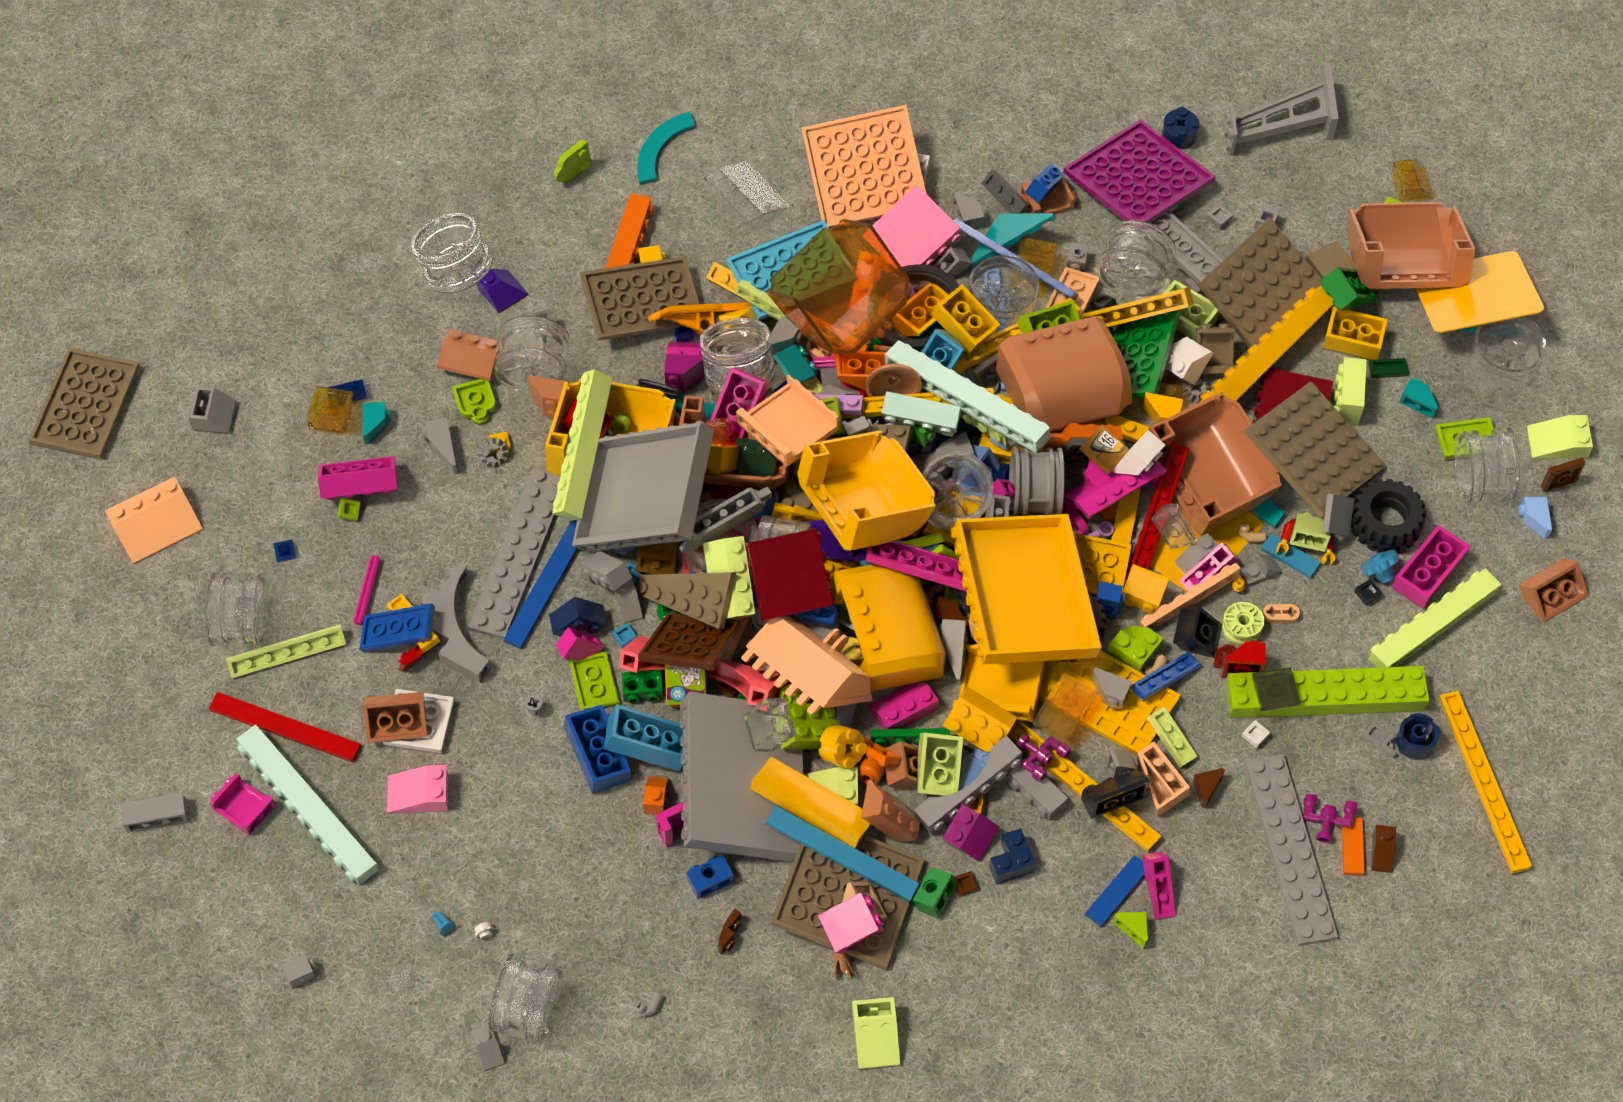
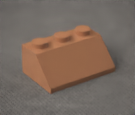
M450 329L443 341L437 368L490 381L502 360L503 342Z
M1566 558L1559 560L1519 584L1523 599L1542 622L1547 621L1589 596L1579 563Z
M424 692L364 698L363 712L367 743L427 737Z
M868 781L861 818L898 843L917 840L920 821L910 808L873 781Z

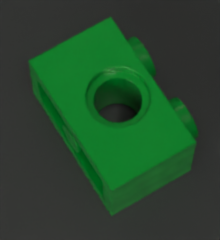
M931 867L929 872L925 874L920 888L913 896V902L917 910L939 918L957 886L953 874Z

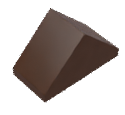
M1219 768L1194 775L1193 785L1202 808L1205 809L1223 778L1225 769Z

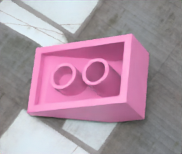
M446 765L423 766L388 776L387 813L448 811V771Z

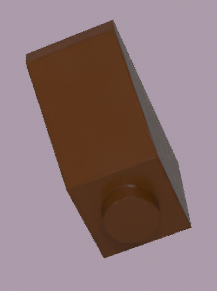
M1375 826L1372 833L1371 871L1392 872L1396 848V827Z

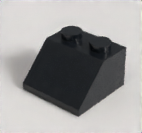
M1199 605L1181 609L1173 643L1183 651L1215 658L1222 624Z

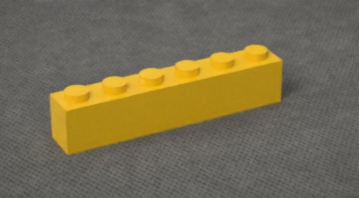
M1190 287L1086 312L1081 314L1080 318L1085 319L1096 316L1103 319L1106 326L1110 327L1194 305Z

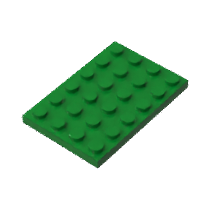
M1182 309L1107 327L1128 367L1131 378L1132 398L1145 397L1146 392L1158 394Z

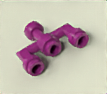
M1024 734L1016 745L1020 750L1026 748L1032 753L1020 766L1029 771L1032 777L1040 782L1046 777L1047 771L1042 766H1036L1033 763L1037 761L1041 765H1048L1053 759L1051 751L1048 750L1050 747L1056 750L1057 755L1063 758H1067L1072 750L1069 745L1060 743L1052 736L1042 743L1040 748L1030 742V736Z
M1306 794L1303 801L1305 806L1303 820L1323 822L1322 831L1316 835L1317 841L1324 843L1332 842L1333 836L1329 833L1331 824L1352 828L1354 815L1358 811V803L1346 801L1343 808L1345 813L1344 819L1337 817L1338 812L1333 805H1324V808L1321 809V815L1314 814V808L1318 804V797L1314 794Z

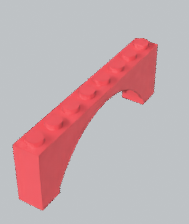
M639 635L621 649L619 668L636 673L645 670H665V664L638 660V654L650 638ZM720 658L713 670H705V676L722 681L742 693L748 700L747 704L764 709L779 697V693L783 686L777 688L774 685L780 674L776 673L771 679L767 680L763 676L766 670L760 669L756 671L752 666Z

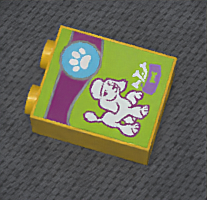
M665 664L666 705L680 707L682 698L689 691L706 694L705 669Z

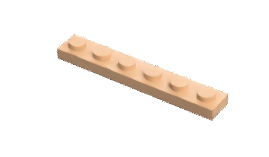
M1237 563L1225 566L1220 573L1215 576L1210 575L1206 578L1205 582L1200 585H1194L1190 588L1189 592L1184 595H1178L1168 605L1160 606L1152 615L1147 614L1140 622V627H1148L1154 630L1180 614L1181 609L1193 606L1238 578L1240 567Z

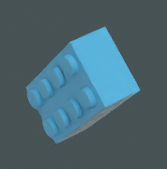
M616 704L608 717L604 749L679 771L683 766L681 764L683 728H681L680 723Z

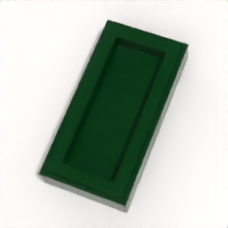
M1405 358L1368 361L1371 378L1408 376Z

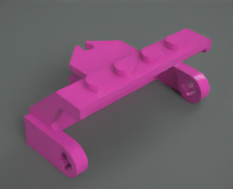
M1090 459L1088 468L1083 472L1084 483L1064 494L1062 514L1069 515L1071 527L1076 533L1087 535L1089 533L1088 526L1076 509H1080L1087 519H1090L1093 515L1148 483L1155 490L1159 476L1165 475L1166 469L1158 460L1156 462L1152 460L1154 464L1147 472L1143 470L1139 475L1120 474L1113 471L1107 475Z

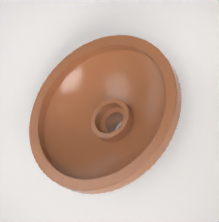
M886 364L873 370L868 375L865 389L869 397L885 396L886 391L902 395L917 394L922 389V380L919 373L909 366Z

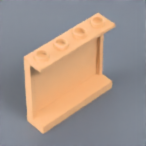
M787 375V384L757 406L748 412L743 408L736 411L738 424L787 467L802 456L805 444L824 441L840 429L838 414L827 408L822 400L819 401L810 390H806L797 379L794 380L790 375Z

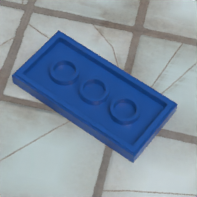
M429 603L365 615L359 650L369 652L430 641L435 606Z

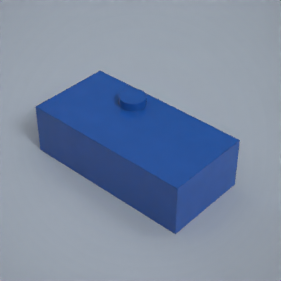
M603 704L565 715L564 729L591 793L629 782L631 769L625 755L604 749L608 716Z

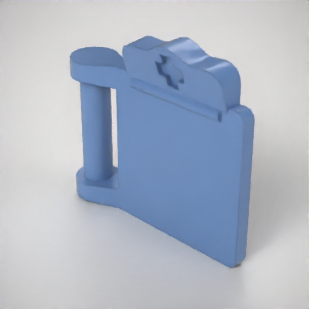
M962 748L958 791L971 784L980 775L990 753L974 749L970 754Z

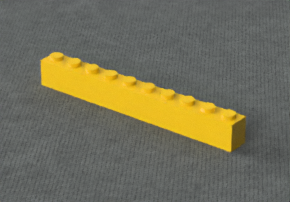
M1322 286L1315 289L1313 287L1305 293L1306 297L1304 299L1301 298L1293 304L1295 308L1292 311L1288 310L1282 315L1283 320L1281 322L1277 321L1270 327L1271 331L1263 334L1258 339L1260 342L1257 345H1252L1247 350L1248 354L1241 356L1235 362L1237 365L1234 368L1230 367L1225 371V377L1222 380L1220 378L1212 384L1213 389L1211 391L1207 390L1200 396L1202 399L1200 402L1220 392H1223V395L1230 400L1236 401L1333 305L1332 297L1323 290Z

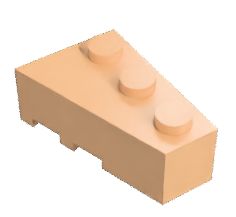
M1152 742L1138 752V761L1142 773L1150 780L1148 790L1159 817L1190 796V787L1155 742Z

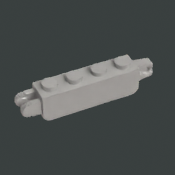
M766 487L760 491L747 488L695 519L691 540L683 543L680 546V550L685 552L694 546L697 549L703 543L709 542L763 511L762 507L766 505L765 501L772 498L769 488Z

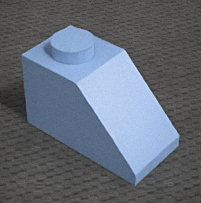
M1524 497L1522 503L1518 506V514L1522 516L1523 523L1543 538H1548L1552 531L1547 497Z

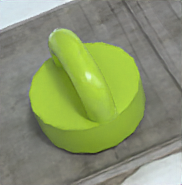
M616 413L612 419L611 426L617 432H627L631 419L623 413Z

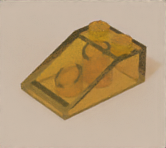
M1022 236L1017 256L1051 276L1058 244ZM1015 264L1009 291L1045 299L1048 284Z
M1063 673L1032 724L1061 741L1070 744L1099 692Z

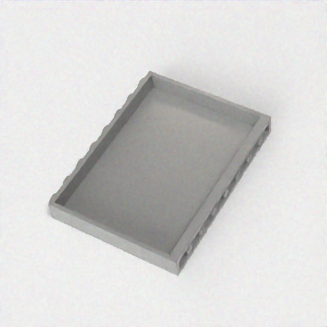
M696 421L693 424L683 423L681 426H669L668 428H656L655 430H643L637 433L630 432L625 435L617 434L613 437L604 436V438H600L582 519L577 520L572 546L584 552L691 540L714 429L708 427L705 422Z
M689 691L680 703V709L683 710L680 726L683 728V735L681 737V746H683V754L681 756V764L683 765L681 801L684 802V809L682 810L681 819L684 821V828L682 829L681 837L684 840V847L793 862L800 843L765 824L775 805L780 808L782 807L750 789L753 778L759 773L770 757L803 774L802 749L781 750L772 713L780 708V705L770 704L764 709L747 704L748 700Z

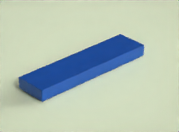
M1187 652L1133 683L1130 689L1144 702L1199 670L1201 664Z
M1134 855L1086 911L1085 916L1102 927L1145 876L1143 861Z

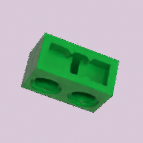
M661 670L621 673L624 702L634 704L641 700L656 702L659 699H663ZM651 685L656 686V688L650 689L648 687ZM630 687L637 688L635 690H629Z

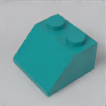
M794 344L773 355L786 377L790 375L794 380L797 379L800 383L819 376L816 372L818 371L817 366L813 361L810 362L806 357L808 353L803 346Z

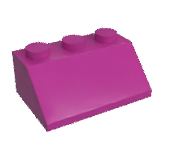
M921 681L903 685L868 704L867 708L882 729H903L938 710L939 700L929 685Z

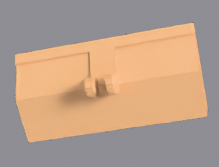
M782 616L769 619L757 635L746 645L748 650L741 657L743 661L749 662L757 655L759 658L752 665V668L756 671H759L766 663L770 665L763 674L767 680L779 672L781 675L774 682L777 688H781L789 680L792 684L785 691L787 696L792 697L800 689L803 693L796 700V703L800 706H803L810 698L813 699L814 702L807 709L811 715H814L821 707L829 708L872 701L870 676L840 653L849 639L845 634L839 637L840 630L834 628L823 640L794 617Z

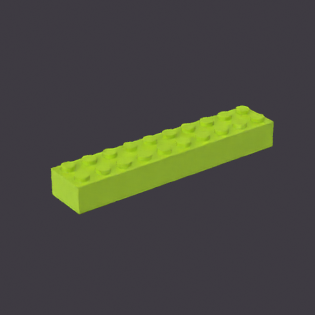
M1424 666L1228 673L1225 682L1229 718L1425 711L1429 703Z

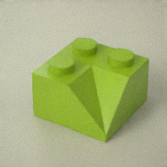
M1128 626L1120 630L1111 641L1107 654L1142 673L1143 669L1147 667L1162 648L1164 638L1148 627Z

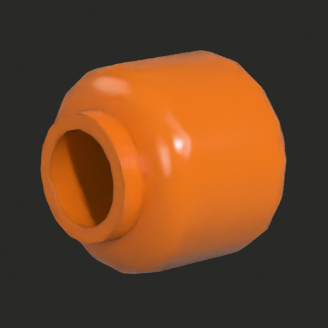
M864 757L858 766V778L865 785L870 780L877 784L886 770L885 766L879 765L875 759Z

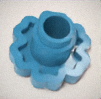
M1395 550L1380 552L1370 557L1369 560L1364 561L1360 567L1364 575L1370 576L1375 574L1377 580H1380L1381 583H1386L1395 577L1392 565L1397 563L1399 557Z

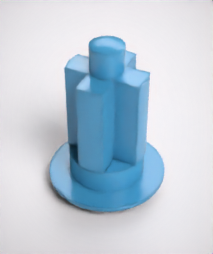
M442 912L433 913L432 918L440 928V935H448L454 930V921H449Z

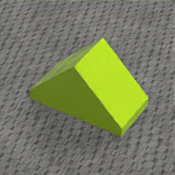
M1117 912L1114 915L1113 923L1144 949L1148 941L1146 912Z

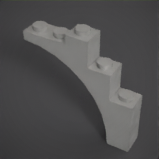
M460 562L457 567L451 570L449 578L440 585L438 591L432 588L429 593L423 596L421 604L432 603L435 606V619L433 620L432 631L441 642L445 643L439 649L440 662L480 683L490 670L489 659L478 653L466 641L456 621L457 597L461 585L468 575L467 566Z

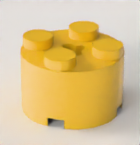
M829 726L820 737L819 742L822 743L821 749L819 748V754L821 758L827 763L842 768L852 769L867 751V745L862 734L858 730L846 726Z

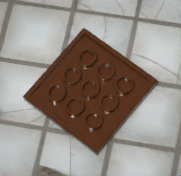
M668 612L638 654V660L713 670L740 630L741 623L739 621L726 620L724 629H718L685 614Z

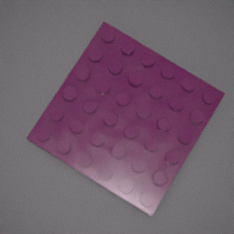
M1141 119L1063 168L1065 175L1137 231L1215 182L1216 177Z

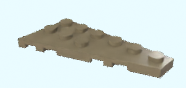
M736 572L639 575L636 592L642 597L715 628L724 629Z

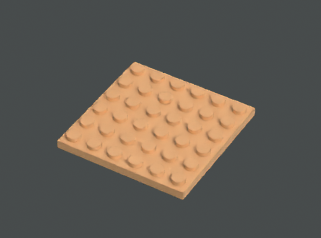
M906 105L801 128L821 220L826 222L829 229L882 217L916 185L926 193Z

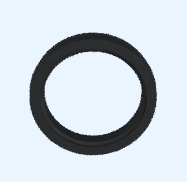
M914 264L894 269L877 282L869 297L868 318L875 336L885 346L892 347L899 340L904 344H909L918 352H922L930 337L908 339L892 333L883 324L879 315L882 300L891 289L908 281L922 280L932 282L942 287L948 294L956 290L959 285L953 277L939 268Z

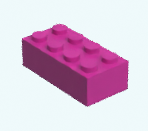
M730 368L708 427L714 429L712 442L740 447L743 442H748V432L738 424L736 411L743 408L748 412L761 403V401H764L771 382L742 369Z
M395 456L319 465L318 483L320 497L332 500L338 496L350 498L356 496V494L373 495L375 492L391 493L397 490L398 475Z
M1438 525L1397 574L1392 588L1424 609L1466 558L1471 546Z

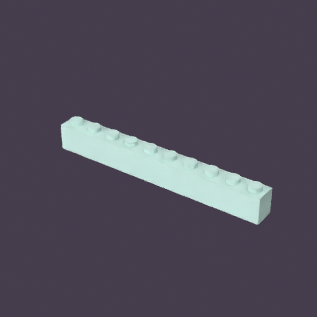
M898 340L885 354V364H903L913 368L921 377L922 388L952 405L960 406L961 410L1036 454L1049 441L1050 427L1045 422H1040L1029 413H1024L1015 405L1005 402L999 396L988 392L984 387L977 386L968 378H964L954 370L944 367L940 362L930 359L923 352L913 349L909 344H904Z
M254 725L236 738L239 745L237 749L243 757L246 755L249 757V763L255 771L259 769L262 772L261 777L266 784L271 783L274 786L272 790L277 797H283L286 800L284 802L286 807L291 812L295 811L298 814L296 816L298 821L303 826L307 825L310 828L308 830L310 835L315 840L319 839L322 842L320 844L322 849L327 854L331 852L334 856L333 861L339 868L343 866L347 871L345 875L351 882L356 881L358 885H361L379 871L376 862L257 725Z

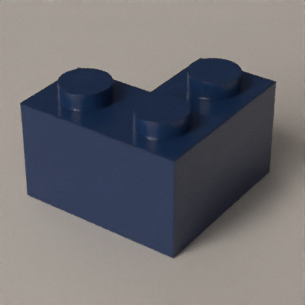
M573 597L549 614L552 633L559 637L563 635L567 627L595 634L607 626L604 606L578 597Z
M1022 829L1002 834L1001 845L1005 853L991 857L989 863L995 883H1003L1034 873L1036 863Z

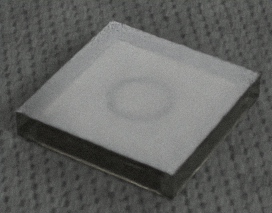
M1291 667L1252 673V680L1261 711L1300 705L1301 702Z

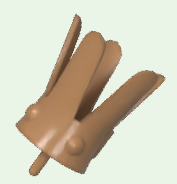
M834 953L835 965L833 976L836 974V980H838V976L842 971L846 972L851 979L850 969L853 974L854 971L849 962V955L847 953Z

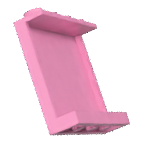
M916 185L864 233V236L896 268L914 264L932 266L935 259L939 255L942 256L952 243H957L963 233L960 227Z

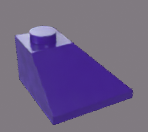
M489 269L476 277L478 290L498 313L529 295L508 270Z

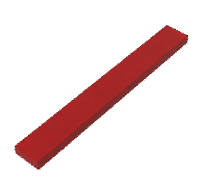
M1172 441L1163 464L1166 474L1159 476L1125 579H1128L1133 564L1149 570L1190 449Z
M220 692L216 693L209 706V711L252 727L257 725L263 731L352 763L361 748V743Z

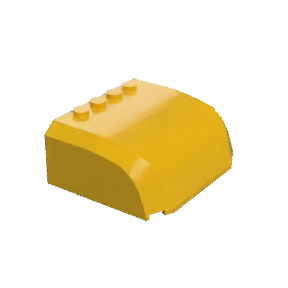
M579 379V382L568 384L566 381L564 383L545 444L546 470L553 475L561 476V466L564 463L565 448L569 440V433L559 424L580 391L581 379ZM611 382L606 409L613 416L616 413H623L631 419L630 427L624 433L615 431L610 424L609 427L613 436L673 426L675 399H669L664 396L662 391L657 389Z
M881 430L805 444L797 473L800 486L844 550L875 546L909 536L921 528L935 509V492L899 442L893 438H886L882 435Z
M878 564L834 572L831 581L828 583L829 589H832L834 592L835 600L832 603L833 605L846 603L864 657L860 669L870 676V692L943 677L946 651L920 577Z

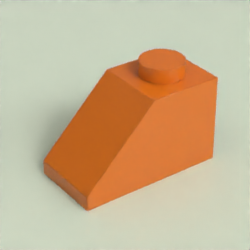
M648 777L643 800L645 814L657 815L665 810L669 778Z

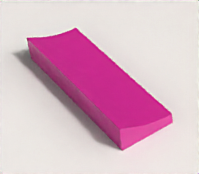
M898 541L865 547V561L966 591L962 585L963 574L959 571L958 559Z

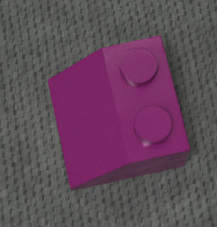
M666 354L665 385L680 388L682 393L692 388L704 379V356Z
M962 804L942 839L947 844L980 862L1000 826Z

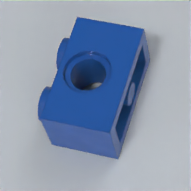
M1051 163L1034 178L1025 193L1037 203H1040L1057 187L1065 174Z
M1100 581L1097 598L1105 609L1104 614H1106V618L1116 620L1117 614L1122 612L1125 594L1122 593L1123 586Z
M723 855L719 857L714 856L700 866L694 865L686 872L687 881L697 899L734 883V874ZM708 873L714 875L712 878L705 877V875Z

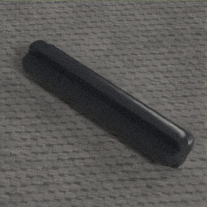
M646 379L638 380L637 386L657 389L662 391L664 395L679 399L682 397V390L680 388Z

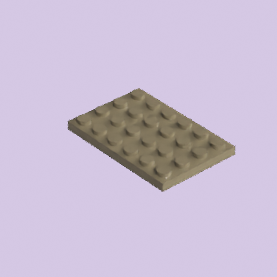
M686 256L580 273V279L598 341L686 327L675 321L664 320L663 318L650 323L648 316L669 306L699 304Z
M68 348L29 437L30 444L102 459L139 370V363Z

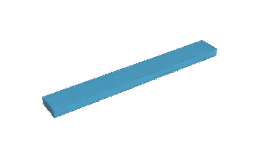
M776 805L765 823L769 827L907 902H910L919 885L916 881Z

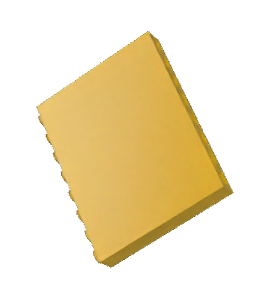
M1068 514L956 520L954 527L951 528V536L955 539V554L959 556L958 567L959 571L963 574L962 585L967 592L966 603L968 606L970 605L971 610L970 621L974 623V638L978 641V656L981 657L983 664L1097 658L1102 647Z

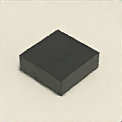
M1103 293L1090 304L1093 309L1098 310L1114 306L1117 303L1115 298Z

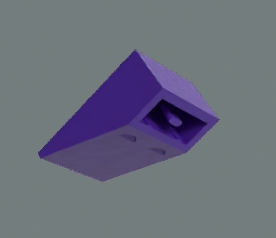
M824 519L807 521L808 530L816 528L817 532L820 531L822 536V543H820L821 551L824 550L827 558L850 562L865 560V548L844 550Z

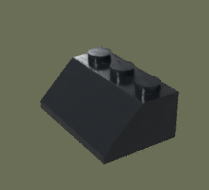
M1128 770L1119 777H1110L1098 785L1092 784L1085 787L1082 791L1081 800L1090 818L1093 819L1146 798L1150 780L1139 770L1132 772Z

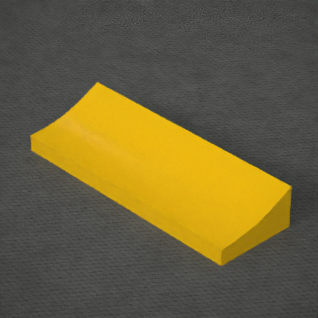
M773 757L769 758L752 780L751 790L855 849L871 826L870 823L861 818V807Z

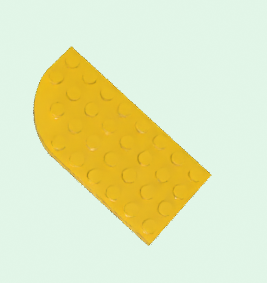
M1101 650L1097 658L1077 659L1075 662H1070V660H1065V662L1060 660L1046 661L1038 700L1138 756L1139 751L1151 744L1157 735L1147 717L1164 706L1170 714L1181 697L1177 692L1166 688L1143 702L1130 689L1122 709L1111 708L1106 703H1103L1092 681L1095 667L1132 681L1131 685L1146 675Z

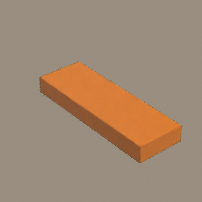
M1354 817L1352 828L1341 826L1343 875L1364 876L1362 818Z

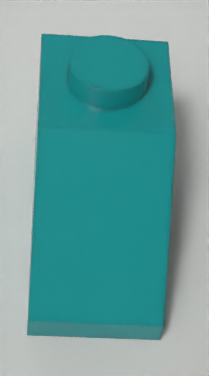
M1411 377L1399 403L1434 418L1438 406L1429 385Z
M385 402L362 403L363 438L365 444L373 441L387 427V420H391L390 409H386Z

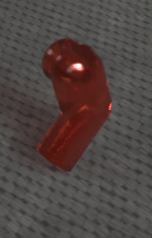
M1226 644L1216 649L1213 662L1214 668H1223L1224 659L1236 650L1233 644Z

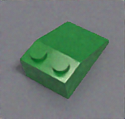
M1337 267L1320 280L1323 284V290L1328 295H1331L1334 306L1339 310L1348 311L1378 299L1372 289L1361 283L1356 269Z

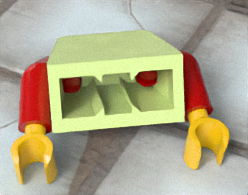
M1307 512L1304 514L1299 513L1296 519H1291L1284 525L1280 538L1282 542L1278 544L1276 554L1279 548H1282L1285 551V556L1289 550L1287 544L1289 542L1291 545L1324 552L1326 550V554L1321 558V563L1324 565L1328 558L1331 565L1335 561V555L1332 553L1334 550V534L1323 532L1324 519L1314 517L1311 513Z

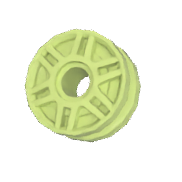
M1238 602L1229 606L1224 613L1222 630L1225 637L1237 645L1259 639L1264 627L1262 611L1249 602Z

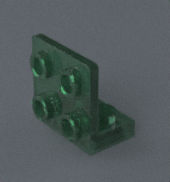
M737 437L736 446L740 449L735 475L774 477L777 458L757 440Z

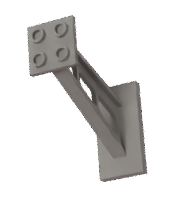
M1323 63L1319 83L1238 117H1235L1234 106H1231L1229 114H1226L1227 125H1224V135H1227L1225 148L1226 150L1229 149V156H1233L1235 144L1324 123L1326 140H1333L1339 118L1331 63ZM1314 99L1319 100L1320 109L1298 116L1293 114L1295 106ZM1284 110L1289 111V118L1273 123L1266 122L1268 116ZM1262 120L1261 126L1239 131V128L1244 125Z

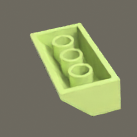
M744 536L703 543L707 573L736 572L726 619L753 616L755 609Z

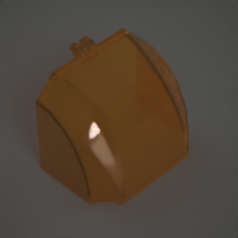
M842 219L839 221L840 225L831 229L823 228L770 279L772 283L771 288L766 293L784 315L812 342L831 353L855 354L875 334L883 338L885 332L881 329L882 327L887 330L893 328L889 320L907 303L909 277L872 224Z

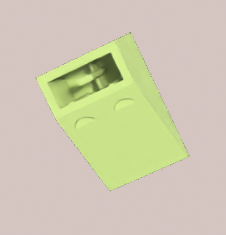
M894 997L852 1001L858 1069L899 1066L900 1054Z

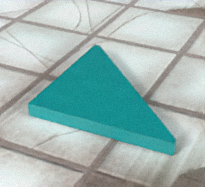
M1054 213L999 214L987 232L986 237L1002 247L1007 246L1009 248L1019 242V238L1027 233L1031 235L1043 228L1042 225L1048 221L1053 222L1056 216ZM981 243L971 258L972 264L970 267L974 268L978 262L983 259L986 261L998 253Z

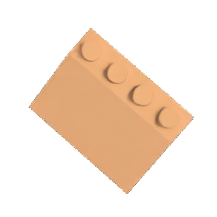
M175 477L105 510L112 528L133 564L203 530Z

